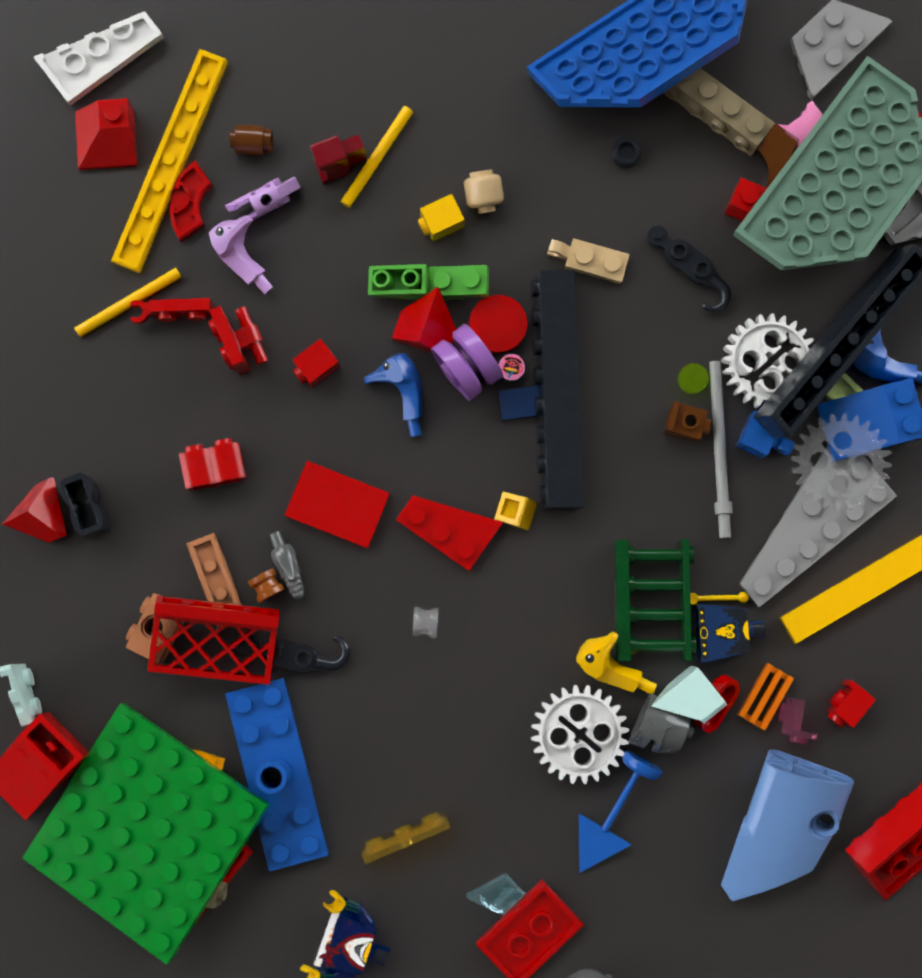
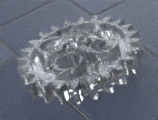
M843 413L841 421H837L834 414H830V423L826 424L820 417L818 418L819 428L816 429L814 426L808 425L811 433L810 436L805 434L799 435L805 443L804 445H794V448L801 453L799 456L791 458L792 461L800 463V466L794 468L792 473H801L802 477L797 480L796 484L806 483L807 487L803 492L804 495L810 492L815 493L813 503L822 498L824 499V508H827L830 502H835L836 511L840 510L842 503H846L849 510H852L853 501L857 500L863 507L865 506L863 498L865 495L873 500L875 499L872 491L873 488L878 490L884 489L878 481L879 479H889L890 477L883 472V468L892 467V463L884 461L883 457L890 455L891 451L881 449V446L887 442V439L877 440L875 438L880 432L879 428L872 432L868 430L871 421L868 420L861 426L858 424L859 415H856L853 421L850 422L846 413ZM839 432H847L852 438L851 445L846 449H840L834 443V437ZM823 441H827L839 456L847 455L849 457L847 465L860 477L861 481L859 483L855 482L842 466L839 468L834 467L836 459L822 445ZM816 452H823L828 457V465L821 469L815 468L811 463L812 455ZM859 455H868L871 458L873 464L869 470L862 472L856 469L854 461ZM836 475H844L849 481V486L843 491H837L832 487L831 479Z

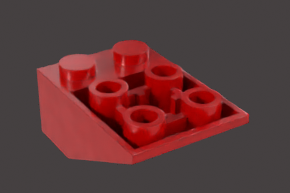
M50 712L40 713L0 757V796L27 821L81 766L89 751Z

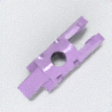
M292 177L282 183L279 178H276L225 206L228 212L239 209L242 205L249 202L254 211L247 215H250L254 221L271 210L290 201L288 195L301 187L296 177ZM268 194L269 202L264 205L260 201L261 196Z

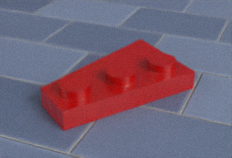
M414 495L396 519L397 522L467 571H470L503 524V522Z

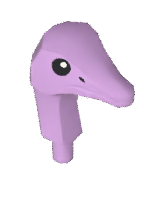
M247 215L237 220L223 221L213 227L209 232V236L218 256L248 285L254 282L264 295L269 293L274 287L263 275L266 270L249 256L244 247L245 233L253 222V218Z

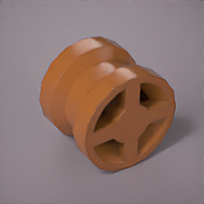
M274 568L257 575L247 582L250 588L255 589L257 593L256 599L259 604L285 590L283 584L278 583L276 579L277 573Z

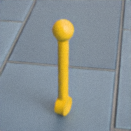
M740 592L738 595L703 596L690 593L691 605L702 601H739L740 603H746L749 600V595L746 592Z

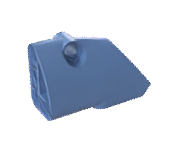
M769 750L721 883L731 901L765 892L812 872L832 836L839 829V823L854 780L845 774L779 750ZM829 814L833 817L834 821L824 823L818 816Z

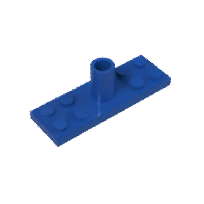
M285 678L270 681V685L258 684L225 693L248 788L270 804L258 823L269 872L328 856L329 851ZM271 767L277 768L281 772L282 781L280 784H275L268 779L267 772Z

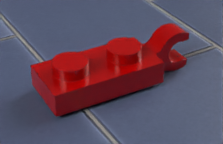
M210 298L150 300V302L134 300L130 302L132 308L142 309V314L139 317H131V322L137 325L146 323L151 316L158 318L162 322L176 321V317H188V320L201 321L205 320L206 316H211L209 310L214 308Z

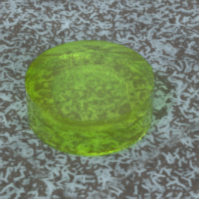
M688 364L679 372V387L688 394H697L707 386L708 373L699 364Z

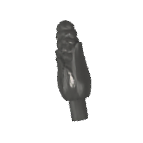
M280 531L269 535L274 547L271 552V558L280 574V580H284L293 599L301 600L305 593L300 576L302 571L298 566L296 552L291 544H285Z

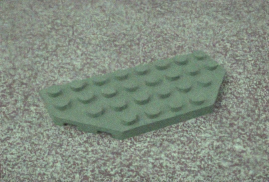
M867 56L735 230L733 236L781 271L864 261L922 183V117H919L916 103L918 98L916 90Z

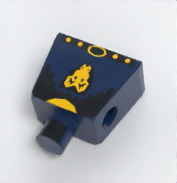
M706 604L694 605L698 662H709L750 652L749 639H762L766 636L764 620L748 621L746 609Z

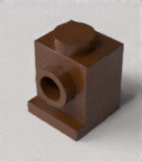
M674 401L670 405L663 433L698 442L701 440L702 435L707 437L712 419L707 418V410ZM687 416L695 419L694 426H688L685 423Z

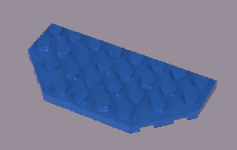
M628 0L528 65L527 70L529 75L559 107L641 108L739 43L748 0Z

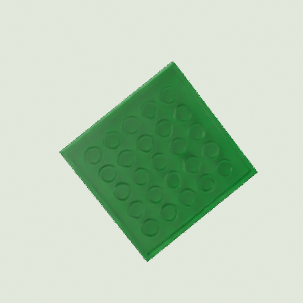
M120 703L24 854L23 859L167 965L172 962L270 804L126 703Z

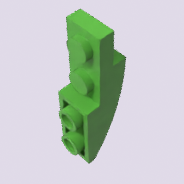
M427 264L369 266L368 295L372 297L418 300L436 287H439L444 300H462V297H489V267L487 265L429 267Z

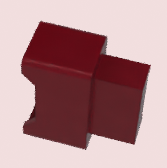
M359 134L342 141L339 140L338 135L310 145L314 156L313 160L323 184L350 174L349 166L367 160L365 147Z

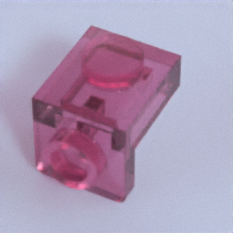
M787 698L786 703H782L780 708L779 720L783 721L781 733L790 735L789 741L801 744H808V739L817 740L818 734L800 731L805 701Z

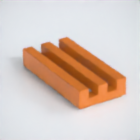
M766 663L737 715L760 729L766 730L794 678L773 667V665ZM771 672L774 676L753 714L750 716L747 712ZM780 678L784 681L762 720H757Z

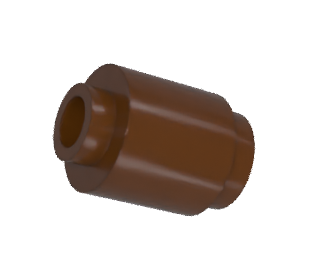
M237 124L235 130L230 131V148H235L236 154L244 155L272 153L273 130L266 129L263 125Z

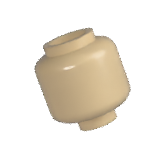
M492 169L469 173L470 178L464 181L467 206L478 208V214L496 211L495 205L501 204L504 201L500 175L493 174Z

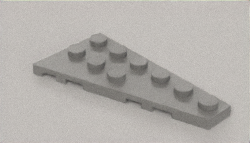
M827 446L783 513L779 523L769 535L765 545L739 582V586L749 595V598L756 607L762 606L896 498L897 495L864 455L832 462L829 447Z

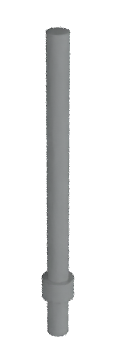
M721 361L709 362L717 492V502L714 503L715 515H718L719 538H731L730 514H733L732 502L729 501Z

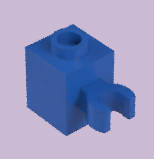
M753 411L749 415L735 447L762 459L769 454L771 448L785 456L791 454L795 442L783 437L772 438L753 418L757 411Z

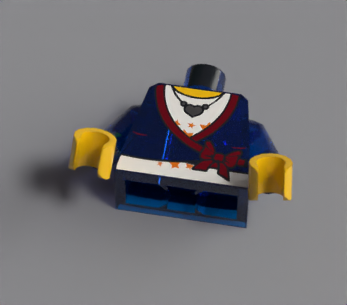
M330 890L329 894L335 898V901L331 904L323 902V905L331 912L313 963V966L317 968L313 969L308 965H302L300 970L309 973L307 978H355L357 974L363 973L367 960L385 966L390 948L374 943L378 928L374 926L373 917L362 903L342 897L335 890Z

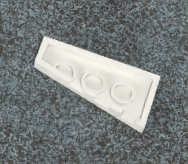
M144 11L110 25L109 29L97 34L92 32L85 35V38L70 45L68 43L56 47L57 50L45 55L43 53L36 55L34 59L71 106L164 37Z

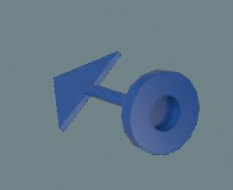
M626 750L622 760L634 772L603 826L579 813V873L632 845L609 831L640 775L650 780H658L663 773L658 766L632 751Z

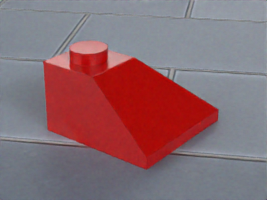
M128 98L97 100L75 112L79 170L138 166L135 114Z

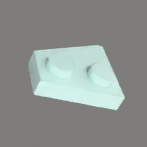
M26 664L0 667L1 677L8 675L12 689L8 691V695L15 708L20 725L27 726L42 713L40 700L38 697L34 698L32 686L35 684L33 673L30 668L26 667Z

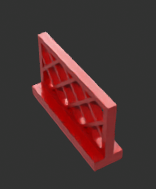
M157 596L147 671L270 685L279 622V609ZM160 619L173 620L180 630L167 639L159 630ZM181 621H185V622H189V623H187V624L184 626ZM195 623L205 624L211 632L199 642L187 630ZM212 625H220V626L217 627L216 629H214V627H213ZM227 626L235 627L242 635L229 646L218 634ZM242 628H247V629H250V630H248V631L245 633ZM257 630L270 631L269 642L260 649L249 638ZM184 633L194 646L180 655L170 642ZM215 636L224 649L213 658H210L201 646ZM159 637L163 642L157 646V641ZM243 640H246L255 652L241 662L232 649ZM165 646L176 657L169 665L155 664L156 653ZM197 649L207 662L200 668H191L184 659ZM268 649L266 659V657L262 653ZM226 653L237 663V666L229 672L221 671L214 663ZM259 656L266 665L265 675L251 674L245 665ZM180 662L183 667L175 665H177ZM211 666L214 670H208L207 668ZM241 669L244 673H236V672H238V671Z

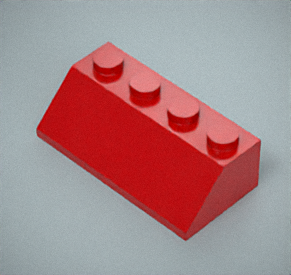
M922 781L907 797L901 798L891 811L885 816L879 817L870 829L863 835L853 839L850 846L845 849L853 864L885 901L922 870Z

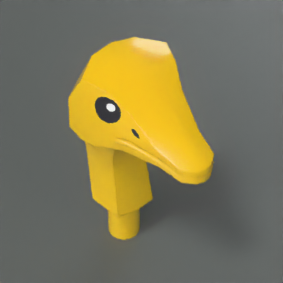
M612 631L606 636L587 639L582 644L576 656V662L585 673L598 681L632 693L636 688L649 694L654 693L657 684L643 678L642 671L622 666L611 657L610 651L618 639L617 633Z

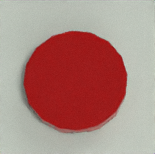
M501 294L491 295L479 301L473 308L469 320V327L478 335L489 351L494 354L508 353L515 349L525 338L528 326L526 312L521 304L512 297Z

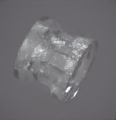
M414 607L412 636L419 637L421 634H428L431 638H437L439 608H432L428 611L423 610L421 607Z

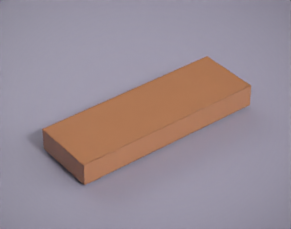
M216 533L186 543L207 601L242 605Z

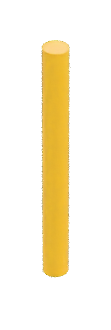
M403 106L340 202L348 208L352 206L413 114V111L407 106Z
M175 267L74 327L80 338L130 309V302L147 299L182 278L181 274Z

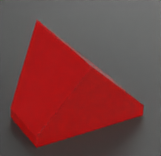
M436 287L401 311L392 340L431 352V348L442 340L453 343V332L457 329L439 287Z
M48 478L35 485L2 524L48 543L67 536L54 478Z

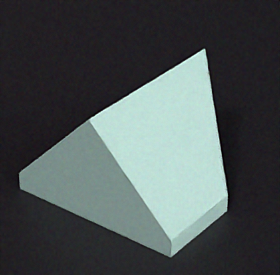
M689 666L667 684L651 707L700 720L704 724L723 709L727 703L698 667Z

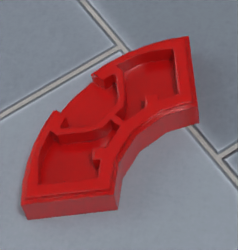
M196 160L183 170L175 182L169 206L171 223L180 242L205 227L201 217V203L205 194L213 187Z

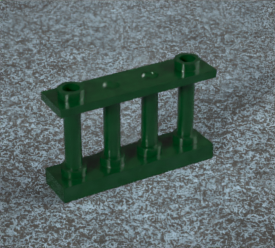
M689 539L680 540L679 549H634L633 546H629V540L614 541L615 633L618 634V639L615 642L616 661H631V655H635L636 652L681 651V660H692V654H696V637L691 636L690 564H694V547L689 546ZM634 561H679L680 579H634V576H629V564H634ZM635 591H680V609H635L634 606H630V594H634ZM635 621H680L681 639L636 640L635 637H630V625H635Z

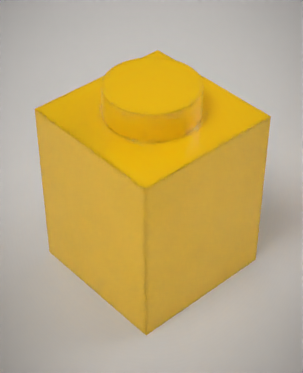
M452 194L420 208L421 218L417 220L424 236L429 234L433 242L465 226V219Z

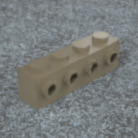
M701 68L664 92L668 98L681 104L691 115L700 118L713 131L723 135L736 148L750 156L754 154L775 124V122Z

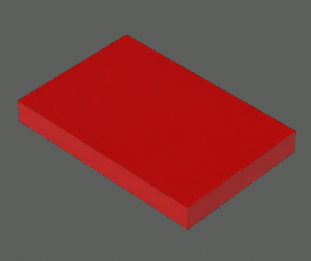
M306 461L284 516L368 549L390 493Z
M541 879L475 943L507 978H530L584 926V923Z

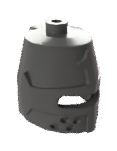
M650 693L633 727L628 743L645 748L650 740H652L651 751L675 753L680 751L686 738L692 739L694 728L690 727L691 718L651 707L658 696Z

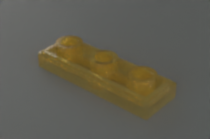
M434 812L421 818L422 824L411 828L410 824H406L393 830L394 836L383 840L382 836H378L365 842L366 848L361 853L364 863L368 864L449 829L450 823L447 816L444 814L439 816L438 812Z

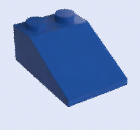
M913 378L885 384L817 405L832 462L922 439V410Z

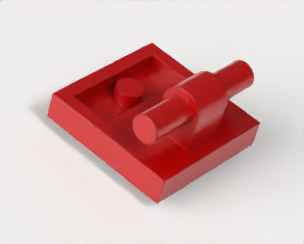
M221 306L209 310L213 318L208 321L209 326L218 342H223L224 347L219 349L230 370L235 369L239 375L251 371L243 353L244 350L249 348L257 365L268 362L261 344L263 339L257 325L252 323L246 307H240L235 310L242 327L237 331H234L228 316Z

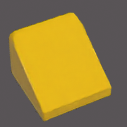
M503 492L494 520L529 530L537 503L527 497Z

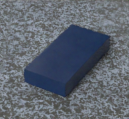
M539 386L501 390L498 392L502 421L540 416V414H535L534 408L535 396H540Z

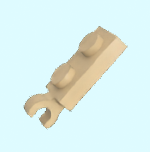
M573 238L571 246L552 239L547 253L549 256L567 260L564 269L574 270L578 273L617 284L622 283L630 255Z

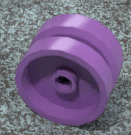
M463 324L453 332V341L457 349L450 342L442 340L431 348V352L451 384L470 402L482 393V385L477 376L484 383L492 386L503 377V372L478 335L468 325Z

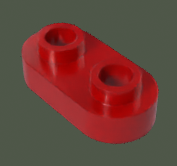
M722 675L712 682L713 687L727 705L704 724L700 720L693 719L694 725L706 733H711L719 727L739 695V682L728 675Z

